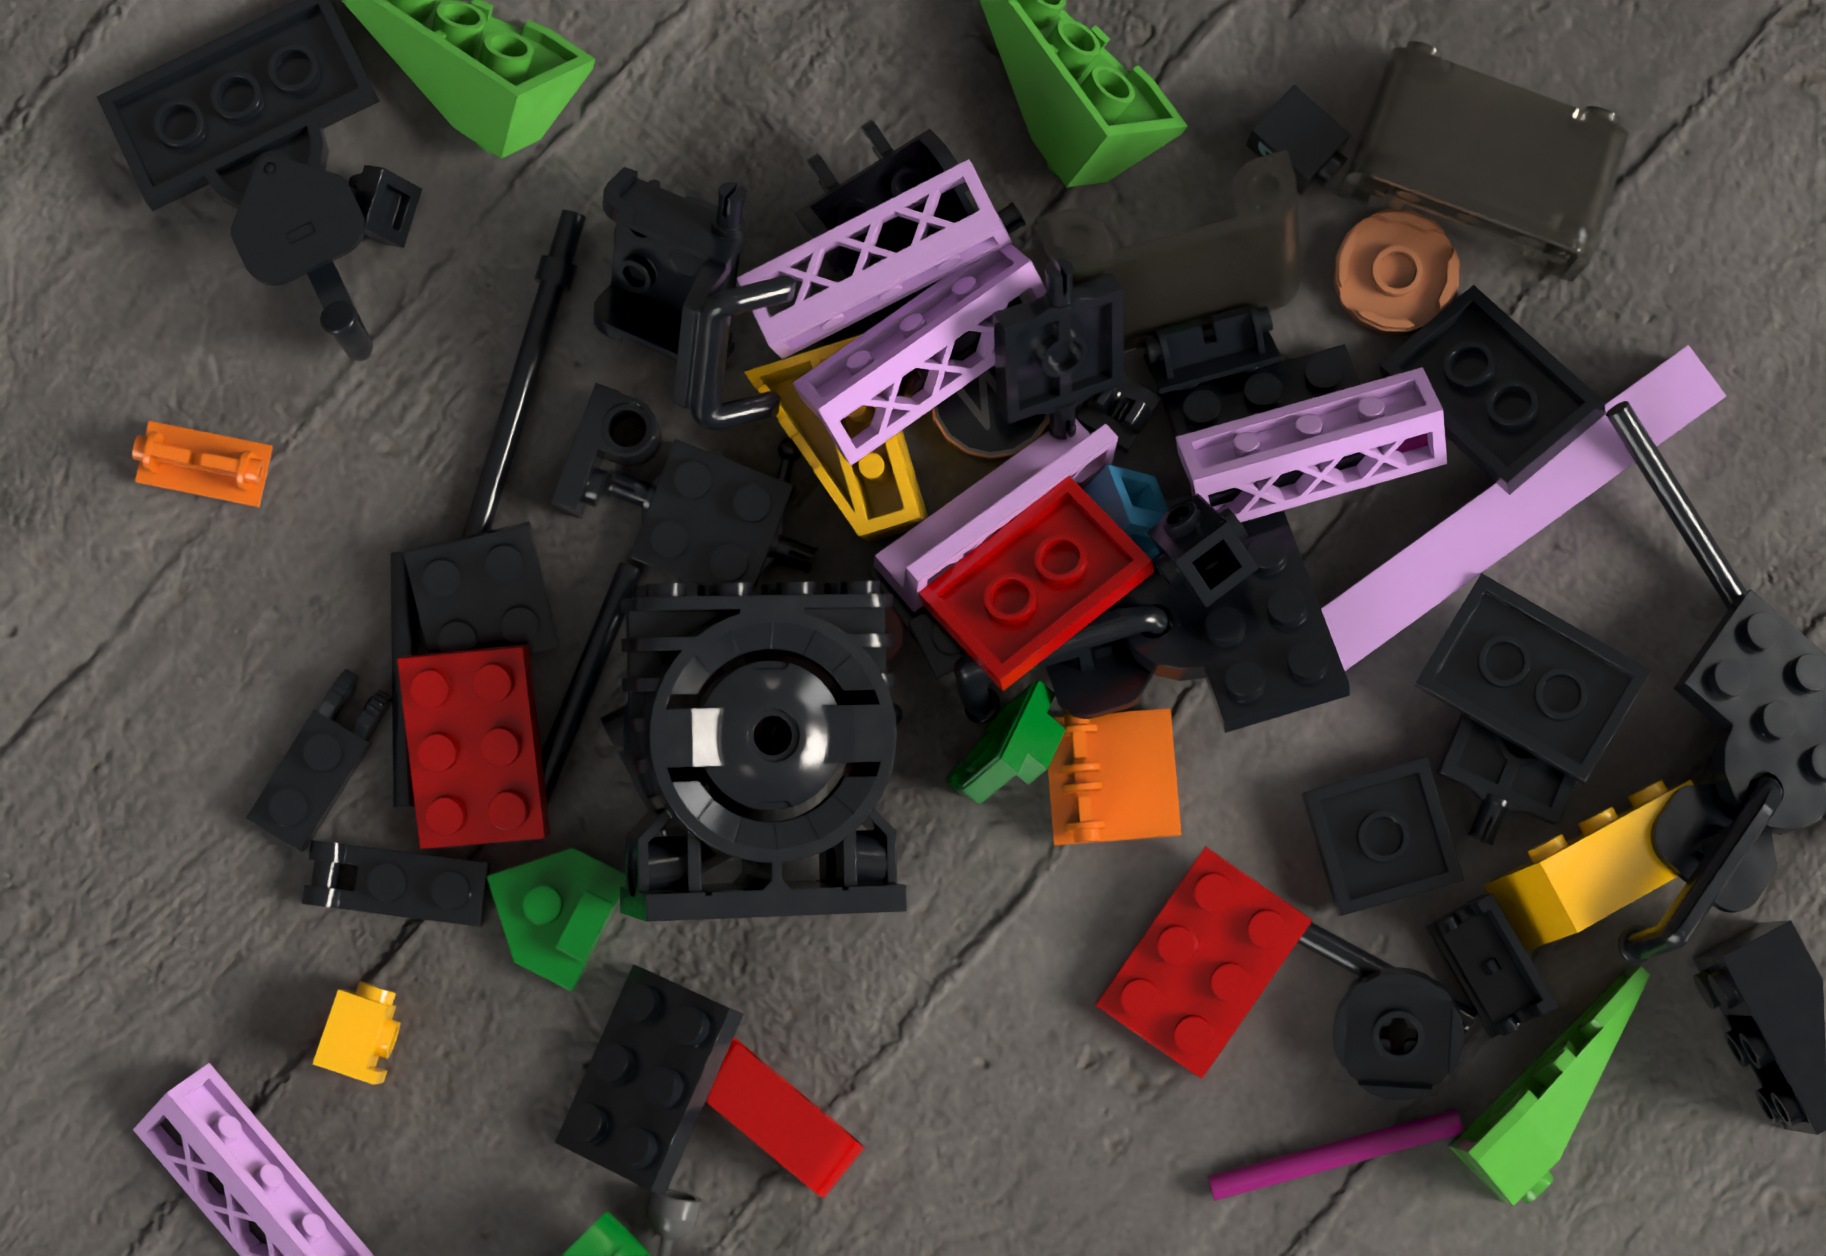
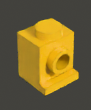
M359 981L356 992L349 989H338L312 1064L373 1085L384 1083L387 1070L376 1067L379 1057L389 1058L399 1034L401 1023L392 1020L397 1006L393 1004L396 993Z

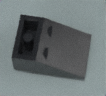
M1791 920L1759 922L1693 957L1700 971L1693 976L1694 982L1706 1004L1711 1009L1720 1008L1731 1029L1724 1033L1726 1042L1738 1063L1742 1067L1750 1064L1762 1086L1755 1091L1762 1110L1771 1123L1774 1125L1781 1123L1785 1130L1818 1135L1826 1131V1042L1823 978Z

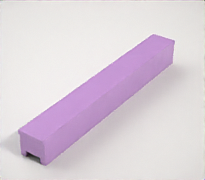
M1687 345L1605 404V411L1607 413L1616 404L1628 401L1657 447L1724 399L1726 394L1691 347ZM1606 414L1509 495L1495 483L1324 606L1321 610L1344 671L1635 463Z

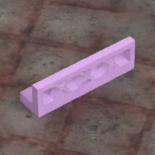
M968 159L741 275L737 280L740 286L782 275L802 281L793 306L772 317L767 307L752 310L768 346L784 359L1011 244L1012 241L1002 220L995 211L972 162ZM966 182L979 211L956 223L934 217L941 194ZM926 202L923 213L912 210ZM897 216L919 223L911 246L897 253L876 247L883 223ZM930 226L937 229H941L940 231L926 237ZM868 232L864 243L854 240V238ZM838 246L861 252L852 276L840 282H834L818 276L825 253ZM872 256L883 259L868 267ZM809 262L806 272L795 269ZM814 286L825 289L810 297Z
M1009 244L942 278L792 384L802 401L822 421L843 458L850 465H853L994 366L993 313L1006 309L1010 301L1026 290L1032 300L1044 296L1047 290L1032 261L1012 244ZM967 331L982 332L976 352L963 361L950 359L957 338ZM915 368L929 369L922 390L912 397L897 396L903 376ZM862 405L876 407L871 425L850 439L840 420Z
M1423 367L1176 437L1178 455L1191 485L1192 497L1198 493L1210 504L1208 496L1210 494L1231 488L1242 490L1233 501L1213 506L1215 510H1218L1223 505H1226L1240 522L1447 464L1443 408ZM1427 433L1428 446L1403 453L1396 450L1405 439ZM1358 452L1366 455L1354 467L1343 470L1334 468L1344 456ZM1295 470L1304 472L1294 484L1280 488L1272 485L1281 474Z
M1075 418L1076 434L1071 438L1067 432L1066 440L1053 438L1049 431L876 554L874 567L909 608L916 612L923 607L918 592L1061 481L1070 476L1084 490L1107 464L1112 465L1118 436L1110 427L1104 424L1090 435Z
M210 1063L169 1090L133 1129L240 1256H374ZM165 1118L169 1120L182 1136L183 1146L177 1145L160 1125ZM207 1171L214 1173L224 1185L225 1195L219 1194L208 1182ZM249 1221L255 1222L266 1234L267 1244L260 1243L250 1231Z

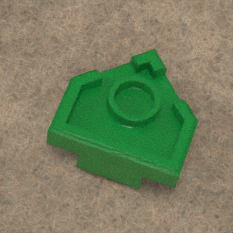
M1040 680L1036 683L1032 682L999 710L995 718L985 727L984 731L987 734L975 745L964 763L961 760L957 762L945 777L947 779L945 782L960 795L981 804L1015 775L1029 785L1048 769L1066 731L1063 726L1047 714L1055 693Z
M570 848L486 876L514 963L574 992L620 901V887H626V874L575 848Z

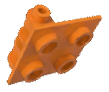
M1171 708L1116 712L1092 719H1080L1069 714H1064V717H1053L1055 721L1066 729L1048 767L1054 846L1182 835Z

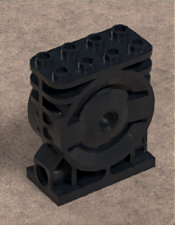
M880 581L824 583V595H816V582L761 584V595H752L751 583H712V585H697V596H687L686 583L646 584L633 586V598L621 599V613H626L627 638L621 639L622 652H627V678H622V691H628L623 732L624 752L633 784L649 810L625 836L626 887H620L621 914L650 922L907 911L906 885L897 883L896 830L874 809L888 784L894 765L897 742L896 716L892 698L887 687L894 686V673H886V647H894L893 633H885V608L893 607V594H880ZM762 649L788 651L810 660L826 672L834 681L838 689L842 691L846 705H837L833 695L824 683L814 674L800 666L781 661H754L737 666L720 676L706 691L698 708L666 709L671 694H698L710 675L723 664L739 655ZM765 717H769L777 724L780 735L776 747L765 754L758 749L753 736L758 722ZM838 763H846L838 783L819 804L796 817L772 822L754 821L730 812L717 803L699 781L672 782L667 767H699L709 784L728 800L747 808L780 810L797 806L812 798L830 780ZM862 824L867 830L856 829ZM663 826L667 828V836L654 837ZM701 849L742 859V873L733 883L702 884ZM819 854L820 880H782V862L796 861Z

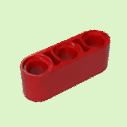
M735 1037L733 1038L706 1102L802 1183L822 1198H825L863 1152L865 1147Z

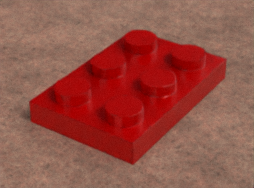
M1068 476L918 593L922 605L999 688L1004 691L1152 575L1154 567L1153 561Z
M529 644L406 655L398 658L420 849L545 839L551 833Z
M1205 845L1097 1000L1095 1006L1200 1079H1203L1309 927L1312 918Z

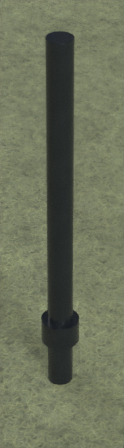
M562 210L548 256H541L534 278L539 283V287L462 537L491 530L564 291H571L578 268L572 262L586 220V216L580 213Z

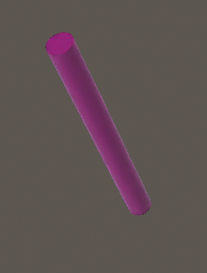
M1453 1109L1209 1175L1207 1179L1213 1200L1217 1201L1463 1134V1128L1457 1110Z

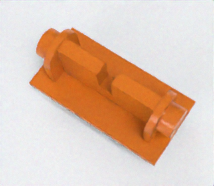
M148 421L145 436L137 435L133 445L132 458L139 461L135 483L260 508L273 446Z

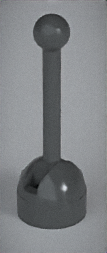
M667 1189L665 1195L651 1191L647 1216L651 1227L661 1237L657 1256H670L673 1241L683 1238L693 1230L699 1217L702 1199L688 1193Z

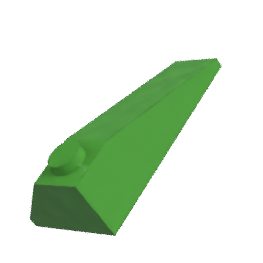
M341 0L452 127L476 142L482 150L494 154L500 159L541 140L591 73L596 60L551 29L528 20L522 29L491 16L494 5L482 0H472L470 4L457 0Z
M980 0L1030 137L1047 160L1049 170L1062 181L1066 188L1108 182L1180 136L1188 127L1156 82L1139 65L1129 72L1104 48L1111 39L1096 25L1091 29L1087 28L1082 23L1075 21L1063 10L1066 0Z
M1628 966L1463 1131V1134H1460L1448 1146L1502 1202L1514 1206L1522 1199L1526 1204H1529L1543 1193L1553 1181L1554 1176L1549 1170L1560 1160L1650 977V974L1642 966Z

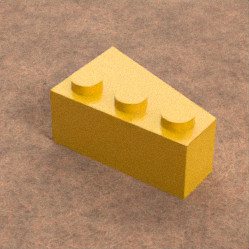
M861 335L745 371L744 373L759 393L771 391L781 397L779 413L776 415L779 420L778 422L794 441L812 467L813 472L859 537L871 543L909 531L928 518L903 430L853 465H850L841 455L822 421L802 401L792 384ZM862 405L840 420L850 439L871 425L876 407Z
M1662 779L1647 785L1628 796L1632 805L1631 808L1616 814L1613 806L1588 817L1578 823L1582 831L1581 834L1568 841L1565 840L1563 834H1559L1527 851L1531 858L1530 861L1483 885L1488 894L1492 893L1526 951L1576 934L1678 877L1655 854L1651 843V828L1654 820L1671 795L1679 788L1694 785L1692 780L1667 789Z

